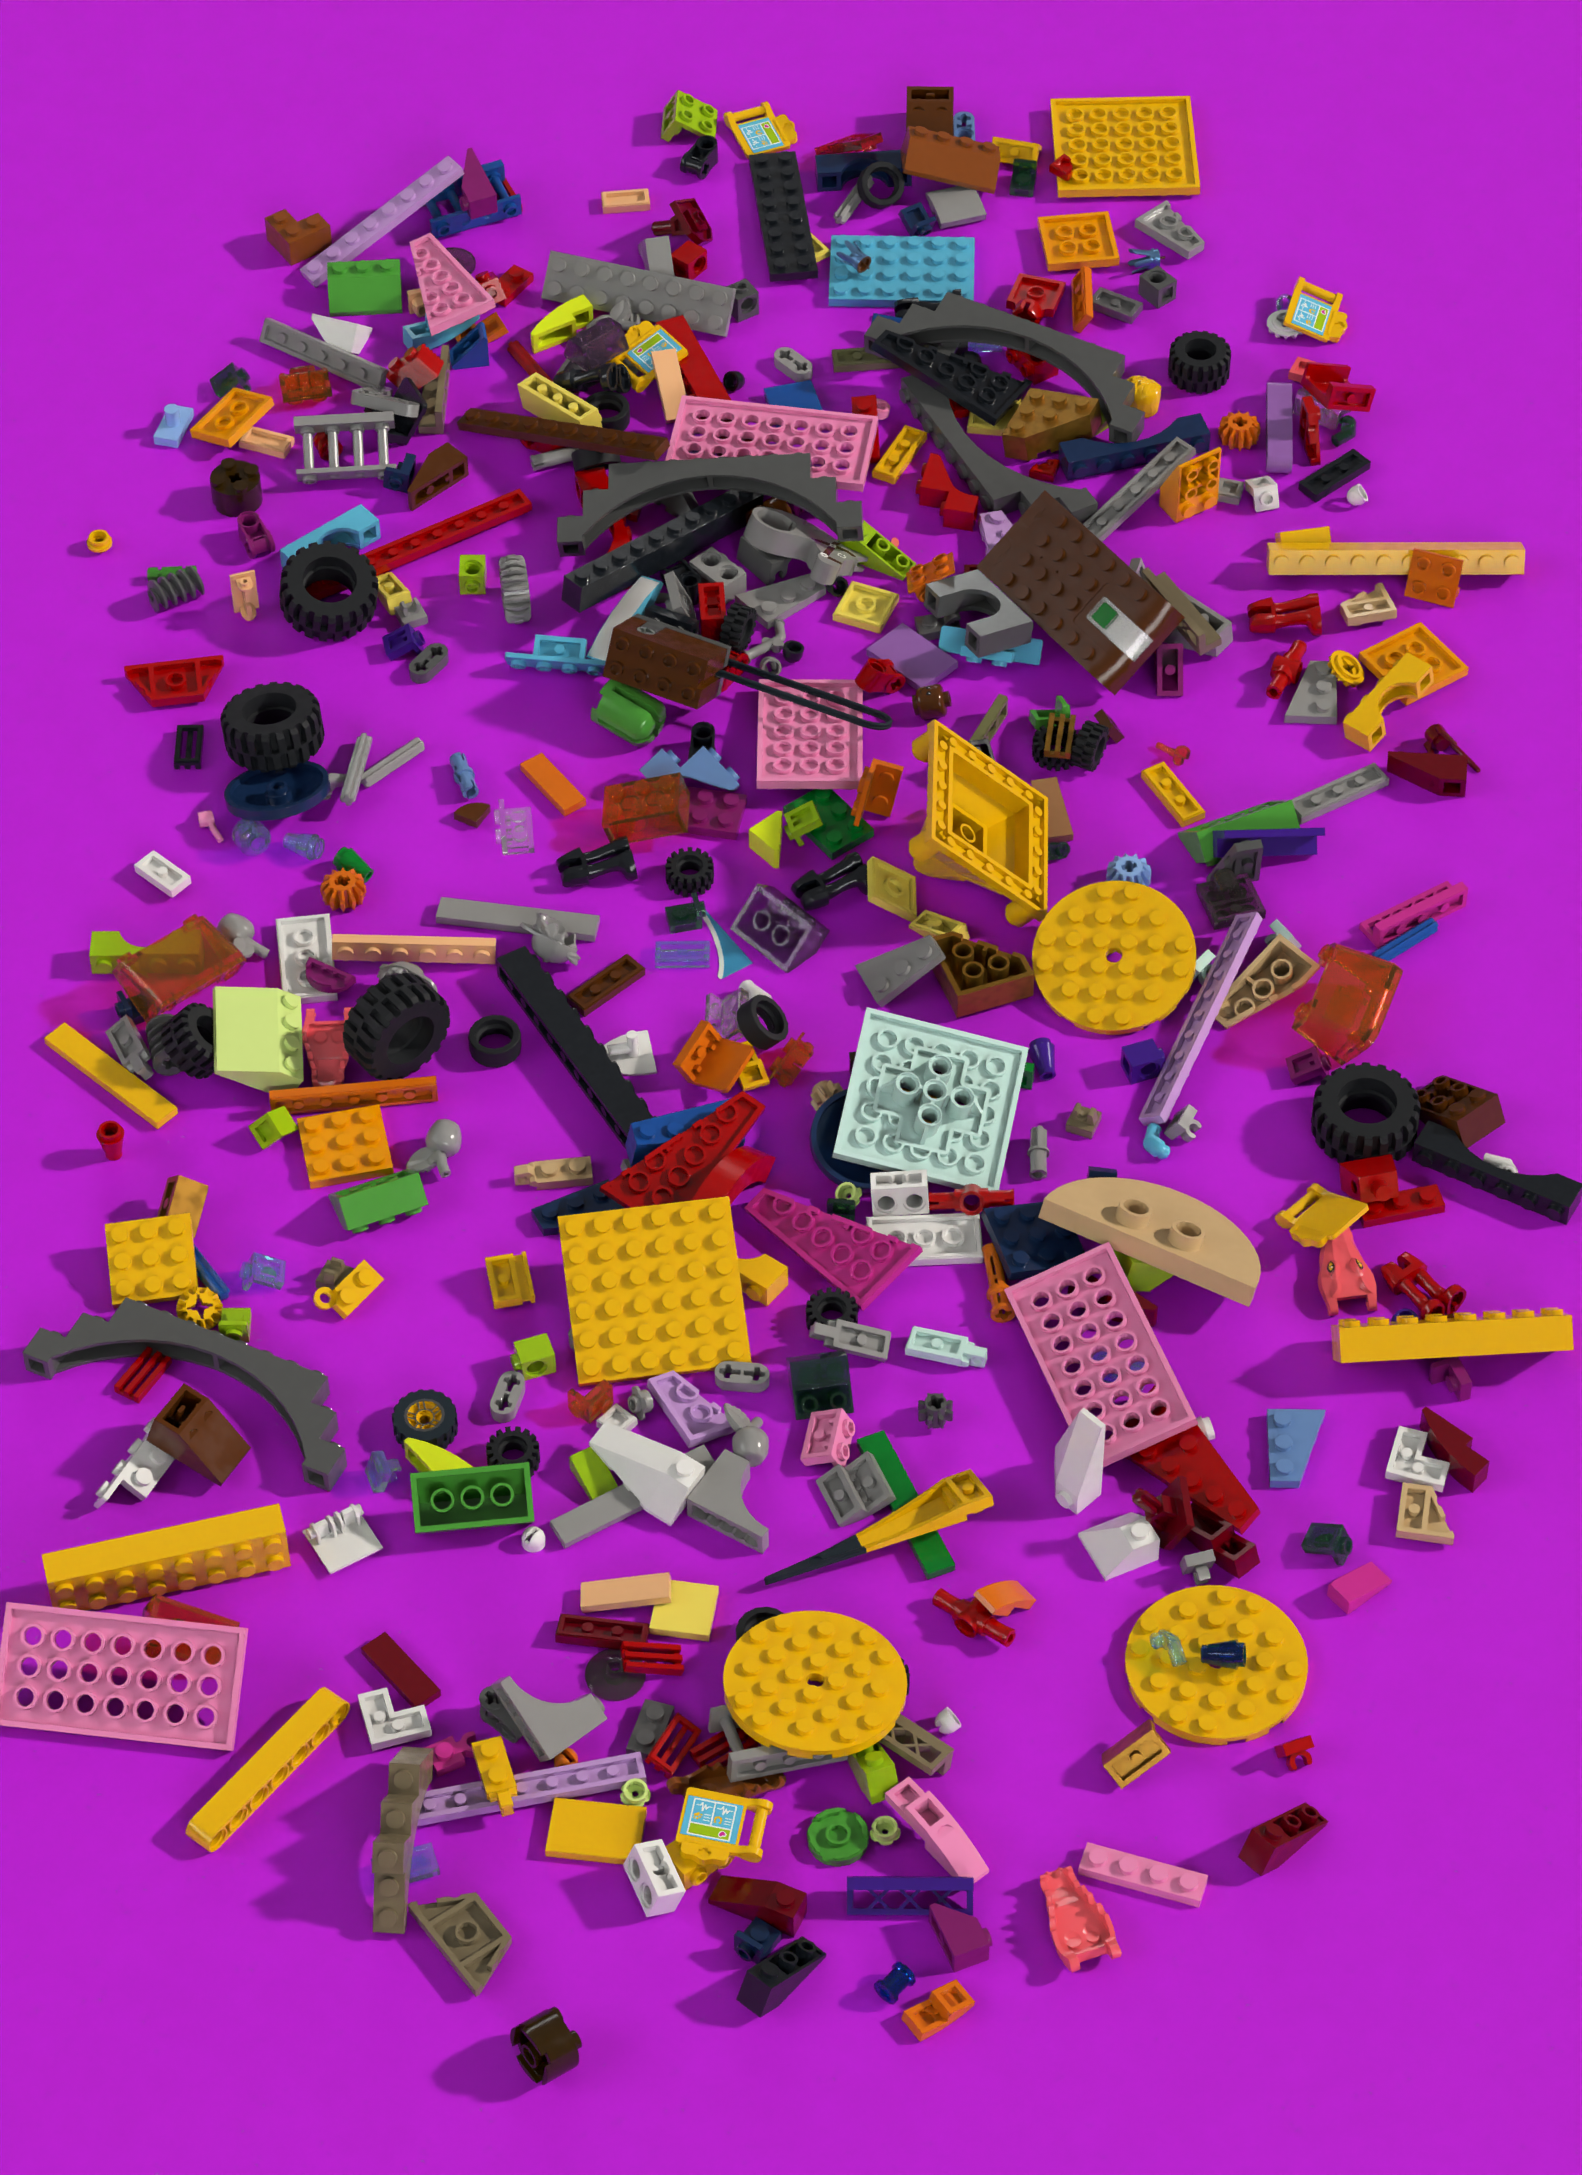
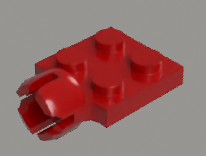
M1019 273L1007 298L1006 308L1012 309L1014 316L1039 324L1041 318L1054 316L1065 292L1066 282Z

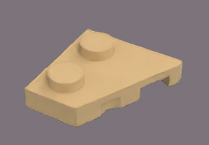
M1382 582L1377 583L1375 590L1369 594L1363 591L1357 594L1356 597L1340 604V613L1347 626H1359L1365 623L1383 622L1388 619L1397 618V608Z
M1403 1482L1396 1537L1453 1545L1454 1533L1447 1526L1445 1521L1446 1515L1442 1507L1437 1503V1496L1433 1487Z

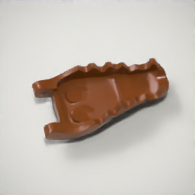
M716 1762L712 1767L704 1765L684 1777H672L667 1780L666 1785L671 1794L682 1795L684 1799L689 1787L744 1798H754L762 1793L781 1789L786 1783V1775L778 1773L730 1783L727 1776V1766H723L721 1762Z

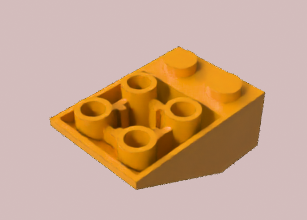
M1220 447L1178 465L1160 487L1159 506L1175 523L1217 505L1222 451Z

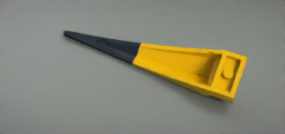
M971 1469L943 1478L901 1508L859 1533L812 1557L764 1578L765 1585L966 1521L968 1514L979 1513L986 1508L994 1506L993 1497Z

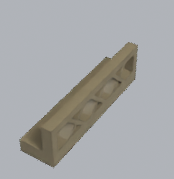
M442 345L440 360H443L444 364L439 376L428 382L427 385L425 384L422 389V397L427 403V410L419 423V434H444L451 370L449 345Z
M1148 567L1142 570V579L1185 617L1176 629L1199 656L1222 644L1219 634L1165 572L1155 576Z
M901 1714L896 1720L894 1728L879 1741L930 1776L935 1772L943 1776L950 1770L954 1749Z

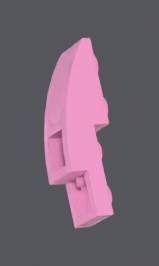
M907 1777L885 1793V1800L925 1841V1849L952 1877H973L975 1883L989 1873L987 1865L968 1836L930 1791L925 1793L910 1777Z

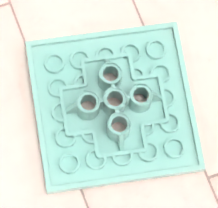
M867 1007L832 1158L888 1172L927 1169L928 1182L955 1189H962L967 1184H976L981 1188H988V1190H999L1029 1048ZM901 1088H906V1089L910 1090V1092H906V1091L902 1090ZM929 1095L936 1096L937 1099L931 1098ZM956 1102H961L964 1104V1106L959 1105ZM923 1119L930 1120L932 1123H927Z

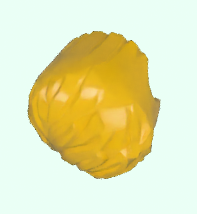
M1131 376L1126 379L1129 382L1135 383L1134 401L1130 407L1145 412V418L1155 415L1159 408L1161 385L1146 376Z

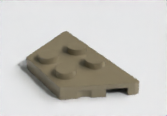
M474 1892L461 1894L455 1898L449 1896L436 1898L437 1902L418 1905L417 1901L407 1904L409 1913L475 1997L480 1995L511 1946L512 1937L479 1895Z

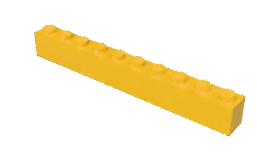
M1522 542L1267 543L1266 568L1269 575H1408L1413 550L1417 548L1464 560L1461 575H1524L1525 548Z

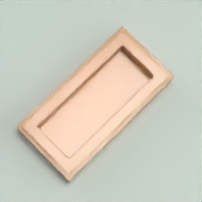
M648 188L601 192L603 214L650 210Z
M254 426L239 440L240 448L282 459L286 458L295 444L293 436Z

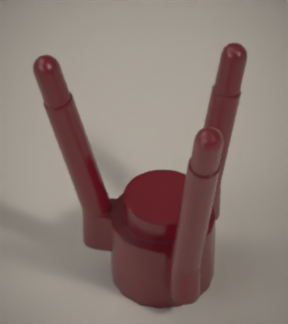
M1441 724L1431 725L1426 730L1425 738L1427 741L1424 743V747L1428 753L1434 754V749L1443 751L1450 746L1458 755L1468 756ZM1468 756L1467 764L1479 773L1481 771L1480 768Z

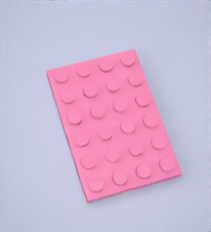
M759 679L761 684L863 719V713L768 679ZM790 679L863 705V690L855 683V680ZM759 691L757 789H858L863 775L862 726Z

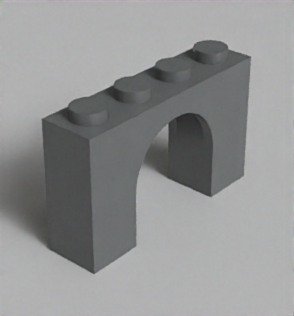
M979 569L926 584L924 606L936 618L962 611H979L990 615V617L966 624L965 646L978 658L1031 643L1034 628L1032 619Z

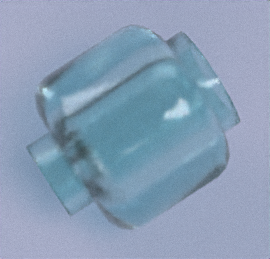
M242 819L234 826L232 839L244 854L257 856L265 852L269 847L271 834L261 821Z

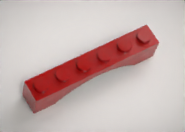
M604 467L575 472V488L582 508L583 490L608 489V476ZM625 517L609 527L613 541L607 553L632 541L630 527H625Z

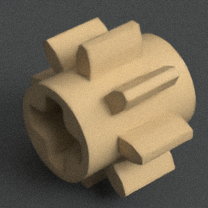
M831 1080L820 1081L812 1089L810 1096L813 1100L810 1103L817 1112L828 1098L843 1091V1088L839 1083L833 1084Z

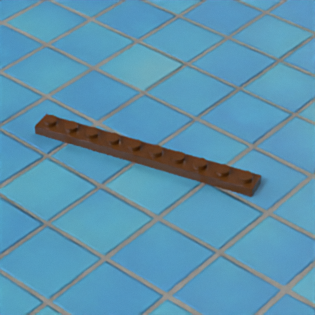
M470 408L457 421L458 427L462 431L655 461L670 447L666 437Z

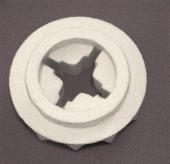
M1287 310L1275 311L1268 317L1267 327L1269 333L1275 334L1276 338L1282 336L1285 340L1288 337L1296 339L1297 335H1303V333L1292 328L1283 327L1285 326L1283 321Z

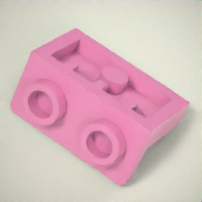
M843 1408L811 1412L800 1457L805 1466L832 1463L834 1467L838 1464L843 1467L846 1466L850 1456L849 1449L852 1436L855 1434V1425Z

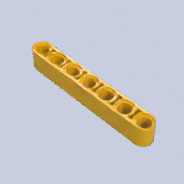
M320 1688L193 1816L186 1827L185 1834L209 1852L216 1851L343 1722L349 1713L350 1704L328 1688Z

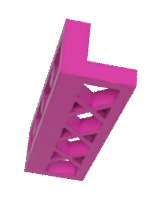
M1445 881L1361 922L1359 929L1379 949L1427 918H1433L1437 921L1465 907L1468 887L1463 882L1452 886L1448 881Z

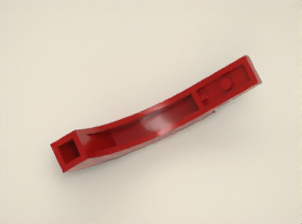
M741 1146L734 1149L709 1173L692 1200L729 1196L731 1205L747 1186L759 1181L766 1182L776 1157L749 1146Z

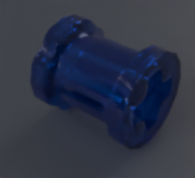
M896 1961L892 1965V1971L883 1980L878 1979L874 1983V1988L884 2001L889 2004H895L898 2001V1995L907 1986H912L916 1983L915 1975L906 1965Z

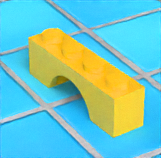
M1408 652L1401 659H1398L1387 675L1378 680L1375 688L1369 694L1363 696L1360 704L1354 711L1349 712L1345 716L1343 721L1345 738L1370 752L1386 735L1384 718L1381 715L1383 710L1390 703L1398 699H1419L1434 682L1432 665Z
M767 1254L751 1259L738 1258L742 1292L746 1293L752 1300L759 1301L768 1306L788 1286V1267Z

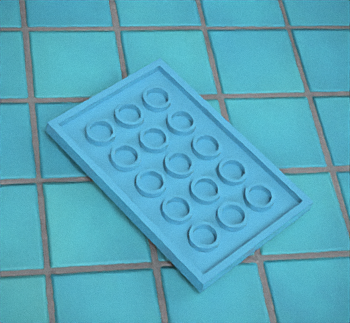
M831 235L829 306L894 307L895 301L918 297L919 301L938 303L942 301L947 292L951 293L955 289H961V296L974 301L975 237ZM845 240L854 246L855 241L861 251L871 257L869 269L859 273L853 266L840 262L843 259L836 255L837 252L840 251L848 256L852 253L846 247Z

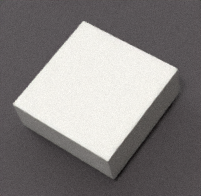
M617 1403L596 1420V1427L599 1429L605 1421L629 1431L638 1425L637 1418Z

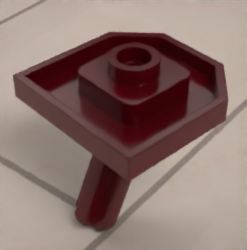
M695 198L673 201L669 205L675 216L670 218V220L655 221L651 227L655 236L686 234L697 245L708 244L713 240L712 229Z
M1178 1476L1157 1497H1154L1142 1488L1135 1490L1132 1501L1145 1511L1146 1520L1152 1525L1160 1538L1159 1547L1171 1551L1195 1527L1186 1477Z

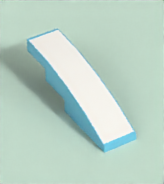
M642 575L613 609L596 636L586 657L588 659L606 661L613 628L636 614L644 616L645 609L655 603L664 583Z

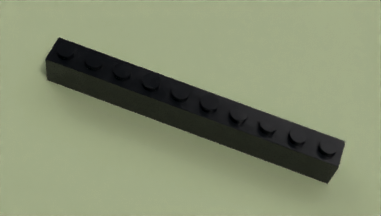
M729 490L564 575L562 601L580 613L632 586L642 575L649 577L747 526L745 514L757 505H762L764 495L755 492Z
M523 946L496 958L499 979L626 1149L625 1144L631 1123L654 1118L650 1114L645 1100L642 1097L638 1098L631 1081L624 1079L618 1064L609 1059L604 1045L597 1043L591 1028L582 1023L577 1009L570 1007L564 992L555 987L552 976L549 972L543 971L540 961L535 954H531L526 946Z

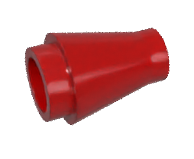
M115 1121L103 1122L97 1130L96 1137L105 1152L106 1158L111 1161L118 1160L122 1156L124 1129Z

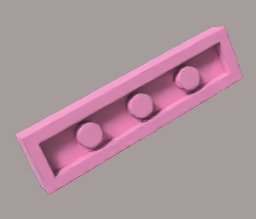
M1089 1842L1086 1844L1078 1869V1874L1198 1908L1200 1907L1208 1881V1875Z

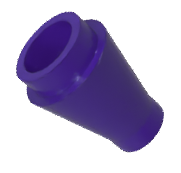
M1044 1037L1031 1041L1028 1054L1039 1073L1040 1079L1044 1081L1053 1079L1056 1076L1055 1045L1051 1043L1049 1038Z

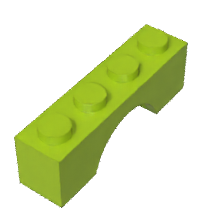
M176 930L165 941L151 947L131 945L122 938L119 931H92L89 953L92 974L201 973L203 954L201 931Z

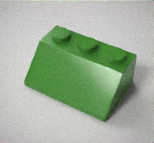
M400 259L327 262L330 317L402 313Z
M405 1169L328 1194L343 1229L352 1230V1233L369 1229L368 1224L376 1221L379 1222V1225L396 1220L395 1215L404 1212L406 1216L422 1212L421 1207L429 1205L419 1172L411 1169Z

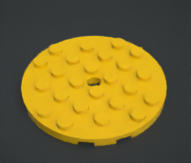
M1129 881L1097 882L1071 892L1055 904L1044 917L1037 930L1032 949L1035 981L1049 1007L1059 1017L1062 1016L1074 1023V1026L1086 1031L1106 1035L1133 1033L1143 1030L1145 1026L1157 1020L1159 1022L1177 1008L1176 1005L1188 993L1196 970L1195 938L1183 912L1175 903L1159 891ZM1116 950L1117 953L1122 955V958L1114 963L1108 961L1106 957Z
M1203 1585L1173 1592L1155 1602L1140 1616L1127 1641L1125 1673L1130 1685L1129 1690L1140 1708H1144L1153 1717V1722L1158 1726L1189 1741L1209 1745H1227V1741L1245 1739L1248 1742L1269 1733V1729L1280 1722L1284 1723L1298 1706L1306 1687L1308 1657L1298 1629L1276 1605L1257 1594L1243 1589L1223 1585ZM1220 1658L1224 1666L1213 1668L1208 1663Z
M796 1611L764 1620L749 1629L737 1640L730 1650L724 1665V1699L735 1722L746 1734L760 1744L767 1747L773 1745L786 1750L787 1755L799 1758L813 1759V1755L830 1754L832 1758H838L871 1747L894 1728L895 1722L900 1713L903 1712L906 1703L907 1675L904 1664L896 1649L882 1634L867 1624L832 1612ZM810 1679V1681H818L820 1683L823 1681V1684L818 1687L815 1685H809L808 1680Z

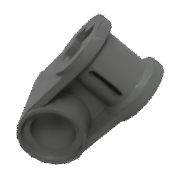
M489 1686L483 1689L479 1696L481 1719L497 1730L506 1740L516 1743L523 1736L493 1688Z

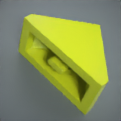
M782 811L774 812L749 829V848L773 868H779L783 830Z

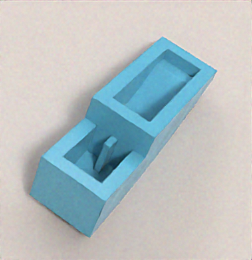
M425 313V321L403 326V343L408 349L412 346L417 348L422 344H425L429 349H433L464 332L480 319V315L431 336Z

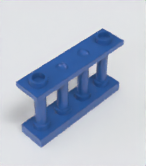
M501 159L481 165L500 198L497 200L498 212L470 219L467 211L461 209L458 196L462 195L463 175L423 205L427 206L433 218L430 219V231L436 239L522 214L520 194L509 197L503 186L505 168ZM449 199L455 212L442 216L436 202Z

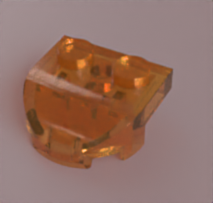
M313 365L291 368L289 374L280 373L279 375L283 403L288 402L290 405L302 403L303 400L324 401L327 397L332 396L328 369L325 367L321 368V370H315Z

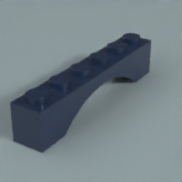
M1201 413L1179 417L1162 432L1139 441L1105 443L1079 438L1060 442L1058 460H1060V466L1067 481L1148 464L1176 437L1196 448V454L1207 452L1210 445V431Z

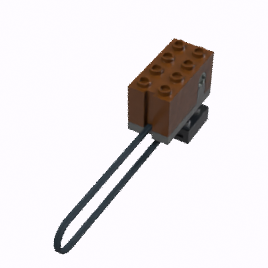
M653 604L645 609L644 616L636 614L613 628L603 677L688 707L699 709L719 696L725 678L865 728L887 730L892 725V718L884 712L730 659L729 655L732 646L697 634L700 620ZM728 665L877 717L886 723L867 721L721 669Z

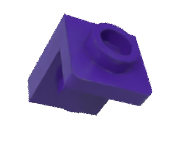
M409 623L382 637L386 655L391 661L413 649L418 655L424 650L425 639L419 630L415 631Z

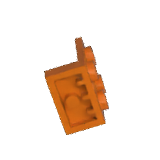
M873 758L870 767L865 766L851 812V816H855L854 826H859L864 810L886 817L891 816L904 769L903 766Z

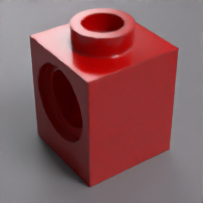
M690 240L671 253L674 275L677 277L693 280L707 269V250Z

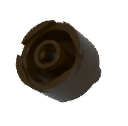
M225 458L212 471L210 475L212 500L219 513L229 517H238L240 513L245 511L255 512L261 506L263 498L260 473L257 465L234 460L233 458Z
M558 2008L546 2009L511 2029L510 2039L512 2047L518 2044L521 2054L516 2056L518 2062L529 2078L535 2083L542 2081V2085H545L578 2066V2049L582 2047L581 2039L574 2030L570 2031Z

